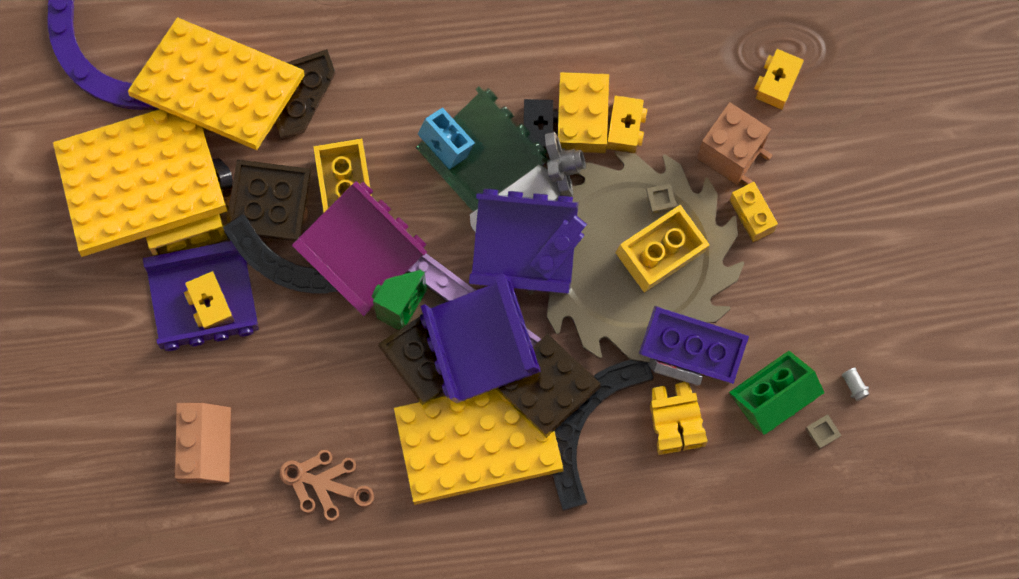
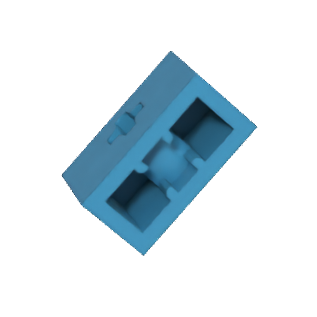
M443 107L425 118L418 132V136L449 170L465 160L475 144Z

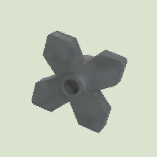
M555 132L545 134L546 148L550 160L547 161L548 175L553 183L557 182L562 196H573V187L569 175L580 173L581 170L586 168L583 152L581 150L561 148L559 138Z

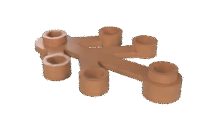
M321 450L317 456L303 463L297 461L284 463L280 469V478L286 485L294 487L300 500V508L306 514L314 512L316 504L312 498L308 497L303 483L314 487L324 508V516L330 522L338 520L340 512L333 505L327 491L354 499L355 503L363 508L369 507L374 502V493L367 486H360L355 489L331 481L344 473L352 474L355 472L357 465L352 458H345L341 464L318 475L307 472L319 465L328 466L332 463L333 456L328 450ZM323 454H328L330 456L327 462H322L320 460V457ZM346 462L354 464L351 470L344 468ZM290 470H296V477H288V472ZM363 493L369 495V499L366 502L360 501V495ZM307 501L313 504L309 510L303 508L304 503ZM331 509L337 512L334 518L327 516V512Z

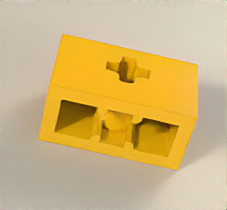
M779 49L776 50L774 56L769 55L764 65V69H767L765 77L759 76L754 88L758 90L756 99L783 110L804 60ZM776 75L781 77L779 81L774 80Z
M615 96L607 149L636 153L637 146H642L644 132L639 131L640 123H645L647 109L643 108L644 100ZM625 122H630V128H625Z
M755 182L732 192L729 201L752 242L775 232L778 223Z
M213 271L185 283L188 290L184 292L189 306L194 304L197 313L193 314L199 328L211 329L234 322ZM209 299L211 306L206 307L204 300Z

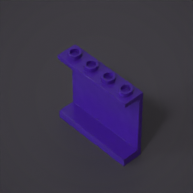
M483 189V193H477L478 211L473 269L469 276V284L489 286L496 283V276L504 273L510 278L513 288L569 293L571 291L574 250L549 280L529 264L564 220L570 222L575 215L577 216L579 202H573V197L558 196V200L548 199L547 194L533 193V198L523 197V192L508 191V195H498V190Z
M232 241L143 258L144 268L148 274L159 338L156 340L160 349L175 351L181 345L200 346L206 340L225 341L232 335L239 334L240 337H245L259 330L247 261L241 256ZM213 271L234 322L221 327L204 329V327H198L193 314L197 313L194 304L189 306L184 292L188 290L185 283ZM209 299L204 300L205 306L210 307Z
M504 273L496 276V283L433 308L425 304L420 306L423 313L420 315L421 322L424 328L428 329L430 335L427 341L431 351H435L437 357L435 366L445 382L442 384L443 392L446 398H450V400L456 403L541 372L511 280Z

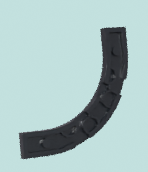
M244 213L222 227L241 256L257 272L274 283L306 293L326 294L338 291L314 267L295 264L273 252L258 236Z
M627 360L598 372L594 375V378L601 383V387L555 430L564 471L552 475L562 511L587 505L577 468V445L585 422L596 407L611 395L629 387L653 381L654 378L648 362Z

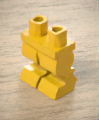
M688 382L675 384V397H667L665 386L652 388L650 410L654 431L659 435L657 442L658 455L679 452L682 447L683 451L706 447L708 440L706 431L702 427L703 420L701 419L696 393H692ZM678 426L683 430L682 442L680 433L677 430Z

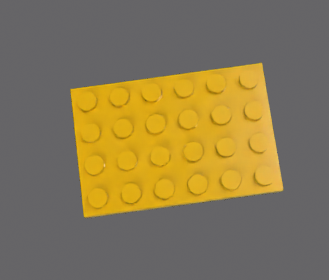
M177 17L129 88L128 93L129 96L258 150L305 74L303 69Z
M496 389L459 403L444 396L431 399L424 405L418 402L394 408L414 505L564 471L555 431L546 438Z

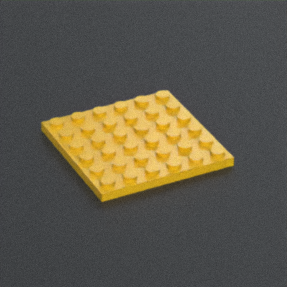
M161 109L53 142L81 257L227 212L203 127Z

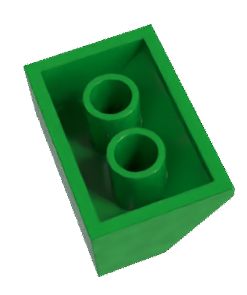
M422 270L413 271L385 279L382 285L378 284L372 294L377 319L397 330L406 326L427 292L425 272Z
M787 351L729 391L730 396L749 422L763 435L775 429V427L825 393L816 372L791 351Z

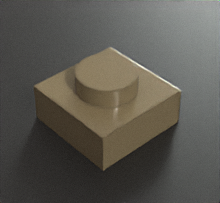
M671 183L646 189L652 214L670 211L677 207Z
M828 414L805 428L819 450L841 437L840 432Z

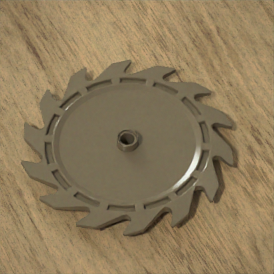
M615 151L616 157L624 166L622 170L618 171L588 162L586 163V168L576 174L584 178L585 182L582 185L572 186L573 196L570 197H573V202H579L577 216L587 224L582 230L585 236L574 248L571 291L569 293L549 292L547 319L558 335L563 320L571 318L583 348L599 359L602 358L599 342L601 339H608L630 360L649 363L651 358L639 354L654 306L710 324L716 323L731 308L730 306H714L710 300L738 281L744 262L742 261L730 267H726L722 263L738 236L736 216H733L725 226H717L715 220L718 193L708 177L705 178L702 192L696 194L692 192L681 164L667 155H663L666 171L659 174L635 153ZM671 183L676 205L683 207L710 245L702 255L644 293L615 252L621 243L670 212L652 214L646 189ZM528 290L529 295H532L536 290Z

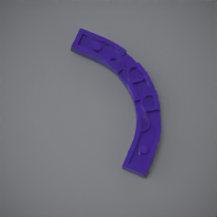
M48 0V31L53 51L66 74L78 87L92 97L111 103L116 107L134 110H159V108L129 96L128 90L133 83L123 82L105 75L84 57L75 38L74 0Z

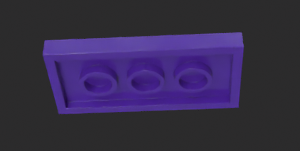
M654 306L639 354L734 384L749 336Z

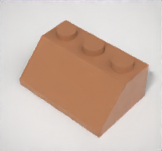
M177 403L175 479L178 483H230L231 407L206 403Z

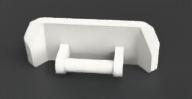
M539 164L498 194L508 195V191L523 192V197L533 198V193L547 194L548 199L555 200L560 195L557 182L553 183L550 179L548 169ZM478 209L470 214V224L475 233Z

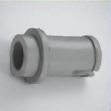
M856 367L842 374L852 392L851 398L860 401L870 395L868 392L869 387H865Z

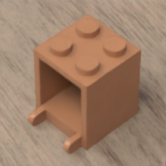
M729 102L702 140L697 159L737 186L740 182L748 185L753 181L746 177L745 174L757 157L760 155L768 161L772 158V154L764 149L771 129Z

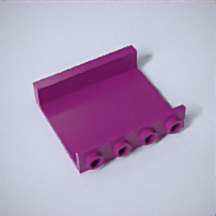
M355 181L292 246L364 316L374 305L372 294L377 285H382L385 279L405 274L427 251L424 249L426 243L418 235L412 237L406 231L409 228L408 225L401 218L397 217L394 219L388 213L391 209L383 200L380 199L377 202L371 196L373 191L363 181L360 184Z

